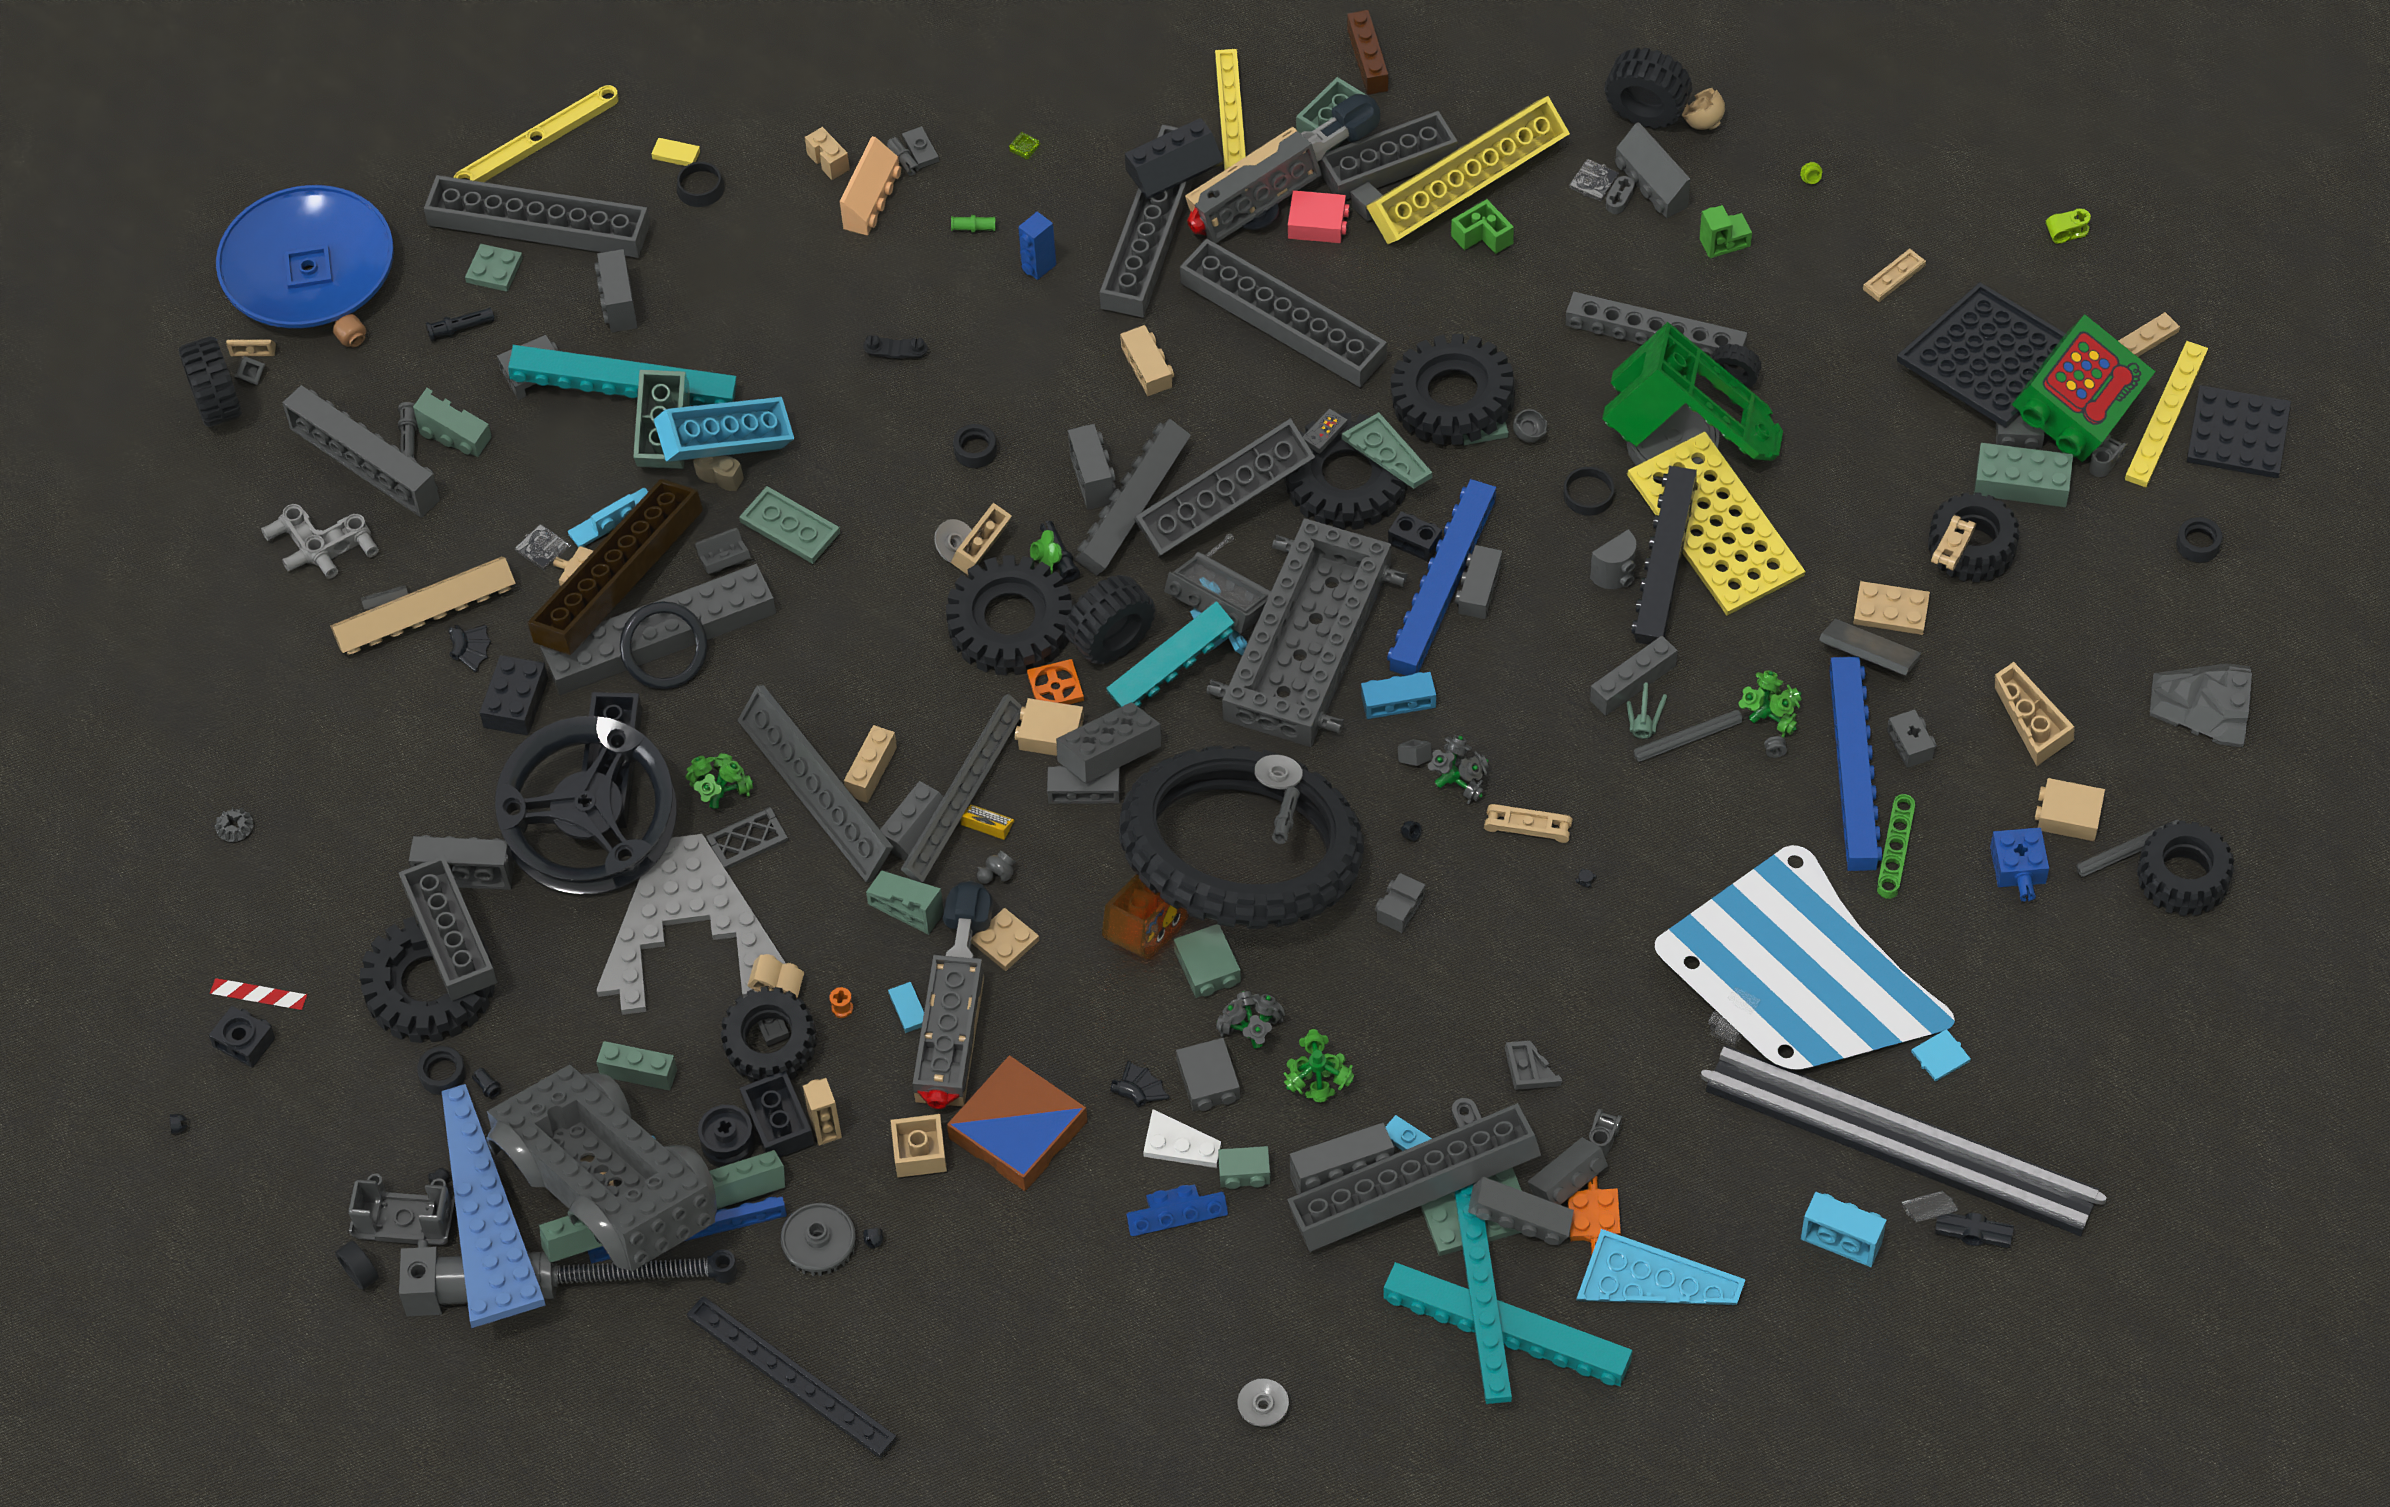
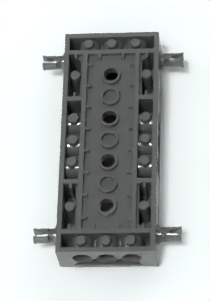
M1304 518L1295 540L1276 534V540H1273L1272 549L1289 552L1230 684L1226 685L1211 679L1210 685L1207 686V694L1223 697V721L1312 747L1320 728H1325L1338 734L1341 733L1344 719L1326 715L1383 583L1387 581L1404 587L1408 573L1390 569V543ZM1334 582L1338 584V586L1335 588H1328L1326 584ZM1319 618L1322 622L1320 624H1312L1310 620ZM1299 654L1304 655L1306 657L1302 661H1297L1294 659V657ZM1281 691H1286L1290 695L1282 698L1277 694Z

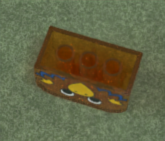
M1136 874L1105 905L1102 936L1104 939L1148 960L1184 925L1189 914H1187L1186 909L1182 907L1176 909L1162 900L1160 892L1154 894L1139 879V875Z

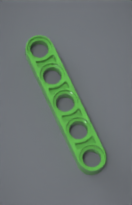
M1907 794L1898 795L1893 803L1877 885L1879 895L1886 899L1894 898L1899 892L1915 809L1914 799ZM1905 802L1911 808L1909 810H1900L1897 805ZM1897 822H1902L1907 828L1905 830H1897L1893 825ZM1898 842L1903 848L1901 850H1893L1890 844ZM1894 862L1898 864L1899 868L1897 870H1889L1886 864ZM1890 882L1894 884L1895 888L1887 891L1882 887V884Z

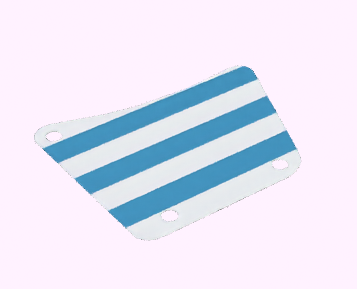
M1791 845L1782 848L1658 936L1655 941V950L1663 961L1766 1058L1782 1067L1790 1069L1813 1067L1942 1032L1954 1025V1016L1949 1008L1903 972L1864 932L1840 901L1815 856L1800 846ZM1792 855L1801 857L1804 862L1803 866L1792 868L1788 864V858ZM1688 956H1694L1698 958L1700 965L1696 969H1689L1684 965V959ZM1785 1044L1791 1046L1794 1050V1055L1790 1058L1781 1057L1778 1054L1779 1046Z

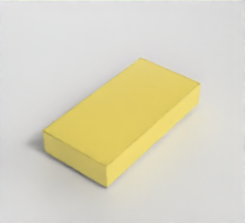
M658 138L651 155L652 159L686 166L696 162L700 153V147Z

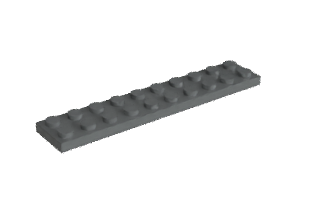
M756 686L737 721L865 882L873 881L893 846L765 686Z

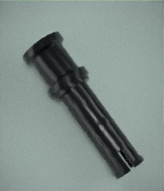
M489 307L452 319L444 317L443 320L434 323L426 322L425 325L432 342L435 341V338L445 335L450 337L456 331L495 320L493 311Z
M1045 521L1048 529L1042 523L1040 525L1041 532L1043 533L1046 530L1053 531V542L1059 544L1062 550L1061 560L1053 564L1059 569L1063 582H1072L1080 576V570L1074 565L1072 554L1066 551L1052 521Z

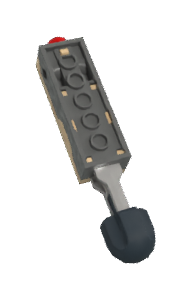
M1355 94L1332 108V119L1315 130L1304 131L1300 134L1294 127H1291L1187 194L1185 197L1191 212L1187 221L1190 229L1195 234L1205 235L1210 241L1217 243L1242 227V225L1253 220L1254 217L1262 214L1263 211L1270 209L1276 203L1293 194V191L1299 190L1321 176L1318 161L1323 158L1328 149L1344 139L1352 143L1356 142L1378 126L1380 108L1376 101L1367 95Z
M973 881L960 882L949 892L945 902L943 921L948 928L957 929L955 945L946 952V956L933 955L913 1078L915 1102L927 1103L935 1109H942L947 1105H965L984 983L982 959L973 958L970 946L972 935L989 928L993 910V900L989 892L982 884Z

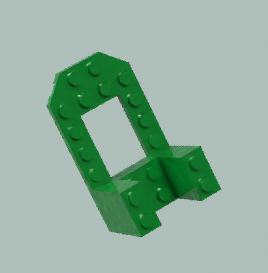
M1669 322L1661 327L1613 371L1611 384L1621 393L1605 406L1602 419L1607 426L1614 428L1627 442H1631L1636 447L1686 403L1693 412L1700 414L1710 426L1717 428L1727 440L1735 443L1744 454H1748L1753 459L1773 461L1779 456L1783 430L1779 423L1774 424L1770 415L1773 412L1769 405ZM1697 373L1700 376L1706 377L1717 390L1724 392L1734 404H1738L1743 408L1741 424L1694 386Z

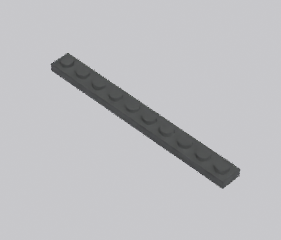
M1010 694L1003 696L903 864L901 870L912 880L923 883L1019 721L1023 706Z

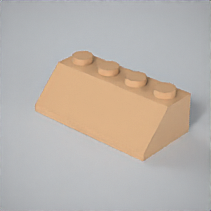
M871 137L840 200L843 229L867 236L871 228H875L877 216L880 211L884 210L887 195H891L893 183L901 174L898 156L876 137Z

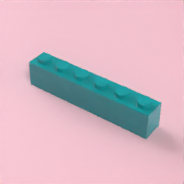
M1216 601L1106 688L1108 694L1119 707L1130 702L1140 707L1142 699L1146 696L1149 698L1154 696L1160 690L1159 686L1165 681L1170 683L1179 675L1177 672L1183 667L1187 669L1197 661L1195 657L1202 652L1205 655L1215 647L1214 642L1220 638L1224 640L1234 632L1232 630L1234 627L1233 620Z

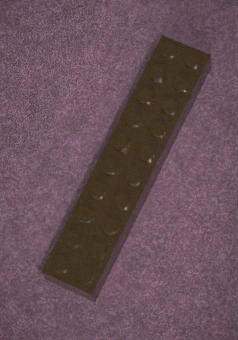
M660 479L527 622L533 643L571 655L700 515L703 508L698 490Z

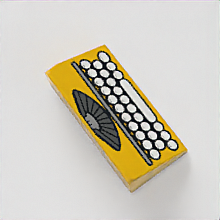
M970 805L961 817V825L1005 840L1014 823V819L974 805Z

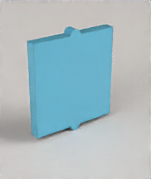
M1947 1029L1913 1048L1911 1051L1921 1063V1068L1926 1069L1935 1082L1971 1061V1058L1962 1049L1961 1043L1957 1042Z

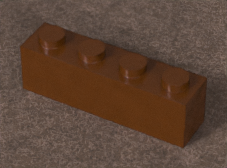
M1369 10L1348 13L1347 31L1366 93L1370 95L1388 91V71Z

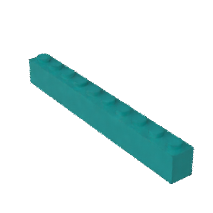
M513 345L508 366L509 379L516 382H532L542 386L554 385L564 389L575 388L585 392H603L607 395L618 394L629 398L638 397L640 370L683 371L686 373L689 381L690 405L693 406L734 402L737 388L736 376L519 345Z
M1395 1262L1384 1286V1299L1392 1305H1402L1410 1308L1416 1314H1426L1434 1317L1440 1323L1448 1322L1456 1325L1462 1331H1472L1475 1333L1469 1289ZM1497 1300L1503 1343L1508 1348L1526 1351L1535 1358L1550 1360L1559 1367H1569L1583 1376H1593L1607 1385L1621 1387L1632 1360L1631 1349Z

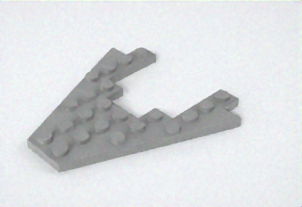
M703 834L671 838L661 858L639 879L597 987L598 997L620 994L622 1015L647 1012L641 949L664 947L663 926L711 920L713 940L737 937L743 998L748 996L747 991L752 990L747 985L753 963L760 955H773L782 964H786Z

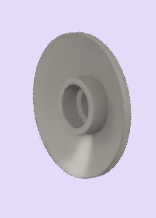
M956 519L947 520L939 525L935 532V545L939 554L946 561L951 563L956 550L972 531L971 528L964 522Z
M1269 755L1261 758L1256 763L1255 776L1262 784L1268 787L1287 789L1288 787L1296 786L1301 781L1302 769L1295 760L1287 756Z
M1256 1379L1249 1382L1242 1388L1238 1396V1410L1241 1416L1255 1426L1265 1427L1278 1423L1286 1415L1289 1407V1398L1286 1390L1279 1383L1270 1379ZM1266 1404L1268 1407L1261 1409L1259 1405Z

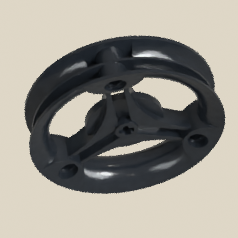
M579 716L556 721L526 738L515 749L504 765L495 795V809L499 828L504 840L510 847L514 861L529 877L539 884L558 892L573 895L607 893L627 886L639 879L657 863L665 852L672 838L677 817L674 787L668 767L659 750L645 735L635 728L614 719L597 716ZM601 744L602 750L587 771L577 772L566 777L551 794L523 799L521 790L531 772L547 757L575 745ZM617 744H623V745H622L621 747H619V748L613 747L614 745H617ZM608 758H611L613 762L607 774H601ZM638 761L652 782L655 795V810L652 822L641 840L631 839L626 841L616 825L622 813L623 802L615 780L623 763ZM549 807H550V810H551V811L528 813V810H530V809H540V808H549ZM520 810L517 815H510L513 811ZM528 824H556L569 837L579 840H595L608 853L605 864L589 868L563 866L544 858L532 848L524 836ZM610 830L620 842L613 849L603 837ZM625 856L631 857L626 861H620Z

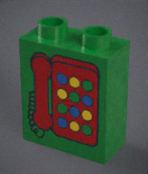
M2084 314L2063 336L2011 405L2020 411L2022 419L2028 425L2041 428L2052 437L2060 451L2073 454V457L2083 462L2103 443L2156 371Z

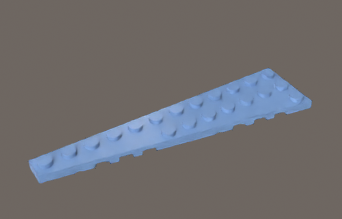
M466 1084L443 1090L442 1098L471 1328L545 1306V1301Z

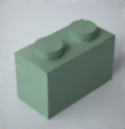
M1268 1146L1218 1149L1220 1187L1236 1189L1240 1186L1262 1187L1270 1184Z

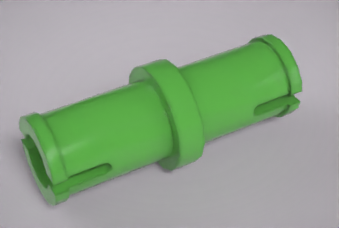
M971 215V217L951 216V231L971 230L972 233H975V230L995 231V217H975V215Z

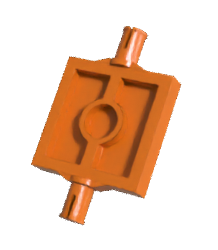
M1597 1176L1593 1178V1184L1591 1180L1587 1183V1190L1577 1191L1568 1198V1208L1574 1210L1570 1228L1571 1241L1584 1240L1591 1242V1254H1593L1601 1229L1621 1236L1618 1188L1598 1189Z

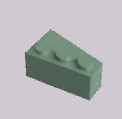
M426 388L413 406L420 434L427 439L439 441L444 446L459 449L464 454L478 457L492 438L489 424L466 410H463L461 413L450 406L451 401L446 398L444 401L439 400L431 395L433 393L432 390Z
M881 871L866 891L869 905L928 935L944 914L940 888L892 873Z

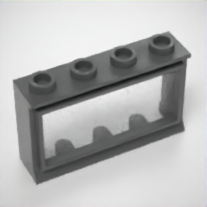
M1197 552L1193 558L1174 572H1169L1164 592L1200 612L1205 611L1217 601L1233 620L1234 627L1232 629L1240 634L1259 620L1271 593L1270 590L1200 552Z

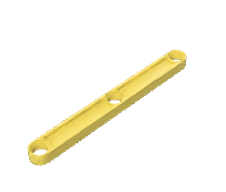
M611 85L599 88L461 169L454 175V178H468L478 182L489 180L613 107L618 102L616 88ZM607 93H611L614 95L610 99L603 98V96ZM539 135L542 137L539 141L531 140L533 136Z

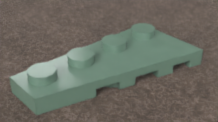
M1379 412L1342 433V440L1413 489L1432 478V471Z

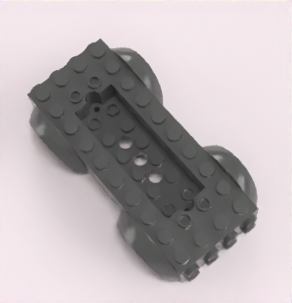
M568 1065L487 1111L491 1130L486 1139L491 1152L497 1155L500 1151L504 1150L512 1159L514 1166L522 1172L530 1186L546 1187L569 1208L568 1217L570 1222L574 1225L580 1219L594 1234L596 1241L602 1244L614 1265L618 1268L632 1272L715 1223L717 1212L715 1189L708 1167L702 1157L689 1146L675 1144L662 1146L631 1118L624 1093L613 1078L607 1074L593 1072L580 1074L575 1068ZM587 1155L595 1157L591 1162L581 1161ZM612 1180H621L622 1182L618 1187L608 1186Z

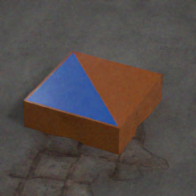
M1009 1055L949 1121L947 1130L950 1140L976 1158L989 1163L999 1174L1026 1192L1048 1167L1054 1155L1064 1148L1088 1121L1085 1106Z

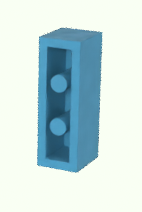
M1418 672L1408 676H1394L1390 679L1370 680L1366 683H1361V697L1367 719L1436 708V692L1431 672Z

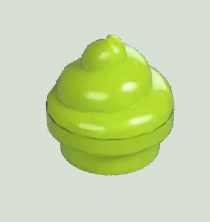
M1809 162L1802 167L1800 176L1805 183L1815 184L1822 177V168L1818 163Z

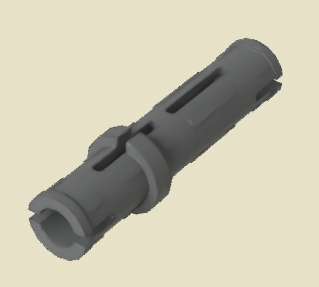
M1288 787L1285 790L1279 815L1274 820L1275 829L1272 839L1278 844H1283L1287 841L1288 833L1294 824L1293 815L1300 796L1299 790L1295 787Z

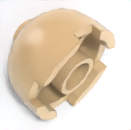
M1713 88L1696 94V100L1690 105H1686L1682 117L1696 130H1712L1719 126L1725 112V102L1718 90L1714 91Z

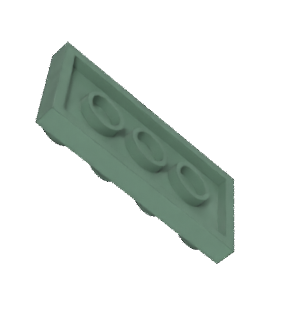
M768 486L739 517L740 523L812 564L840 534V527Z

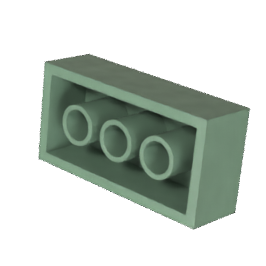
M1981 443L1974 494L1977 492L1982 493V496L1987 497L1991 495L1997 499L2066 507L2073 454Z

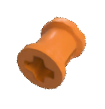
M839 987L830 994L832 1013L838 1018H846L853 1012L851 993L848 989Z

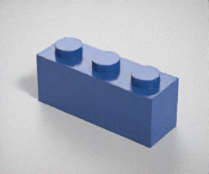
M1037 211L1023 222L1018 229L1021 267L1027 275H1032L1035 279L1039 280L1056 266L1053 223Z

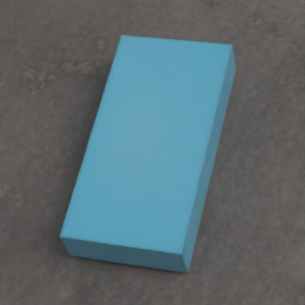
M911 982L889 989L888 994L905 1033L921 1028L924 1011Z

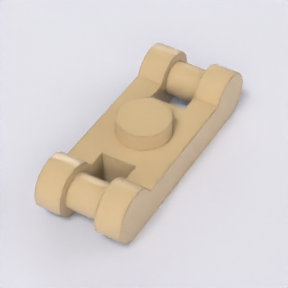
M1954 515L1938 548L1932 556L1931 562L1944 564L1946 568L1954 570L1975 530L1976 523L1972 521L1965 522L1961 520V517ZM1957 528L1963 530L1964 533L1961 534L1956 532Z

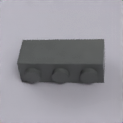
M1475 545L1473 554H1468L1466 567L1469 568L1467 572L1462 574L1461 585H1463L1462 591H1457L1455 604H1459L1458 614L1486 619L1502 565V550Z
M1064 766L1048 767V804L1120 803L1119 768L1085 783Z
M1582 1137L1532 1177L1528 1184L1534 1196L1561 1205L1604 1170L1608 1164L1601 1147Z

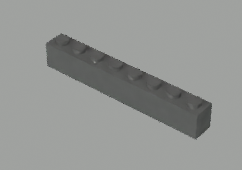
M1168 419L1163 424L1160 422L1152 431L1154 437L1152 440L1148 439L1141 449L1144 451L1143 454L1135 458L1131 464L1132 471L1130 473L1127 472L1120 481L1122 484L1121 488L1116 489L1110 496L1109 500L1112 502L1101 510L1098 515L1101 519L1098 523L1095 522L1087 532L1090 536L1087 540L1084 539L1077 547L1079 553L1074 560L1095 576L1106 569L1136 522L1134 518L1143 511L1191 434L1171 419Z

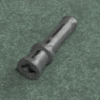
M404 402L398 406V412L400 413L398 428L401 431L400 451L404 455L414 458V434L418 428L413 410L415 403Z

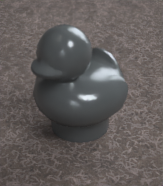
M1000 850L997 855H991L987 858L986 867H977V879L982 884L990 883L994 872L1001 878V882H1005L1012 877V866L1016 861Z

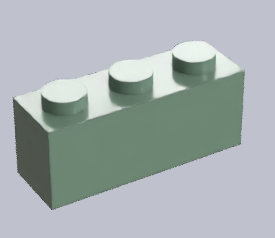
M606 1041L603 1042L596 1061L599 1073L607 1074L613 1079L669 1091L677 1072L674 1055Z

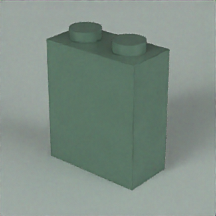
M1215 924L1174 939V952L1195 998L1209 996L1217 990L1231 988L1241 982L1240 968L1220 925Z

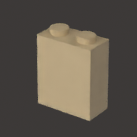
M1028 698L1026 707L1021 708V726H1017L1015 731V740H1018L1019 750L1057 756L1056 738L1083 726V707Z
M2048 778L2046 787L2041 786L2038 800L2043 801L2042 807L2037 806L2034 819L2039 821L2038 828H2041L2044 832L2095 842L2105 789Z

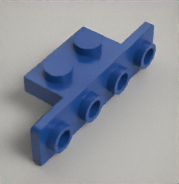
M1195 1184L1182 1185L1176 1189L1160 1190L1146 1195L1149 1208L1127 1213V1221L1130 1235L1136 1236L1225 1216L1228 1214L1224 1192L1199 1197Z

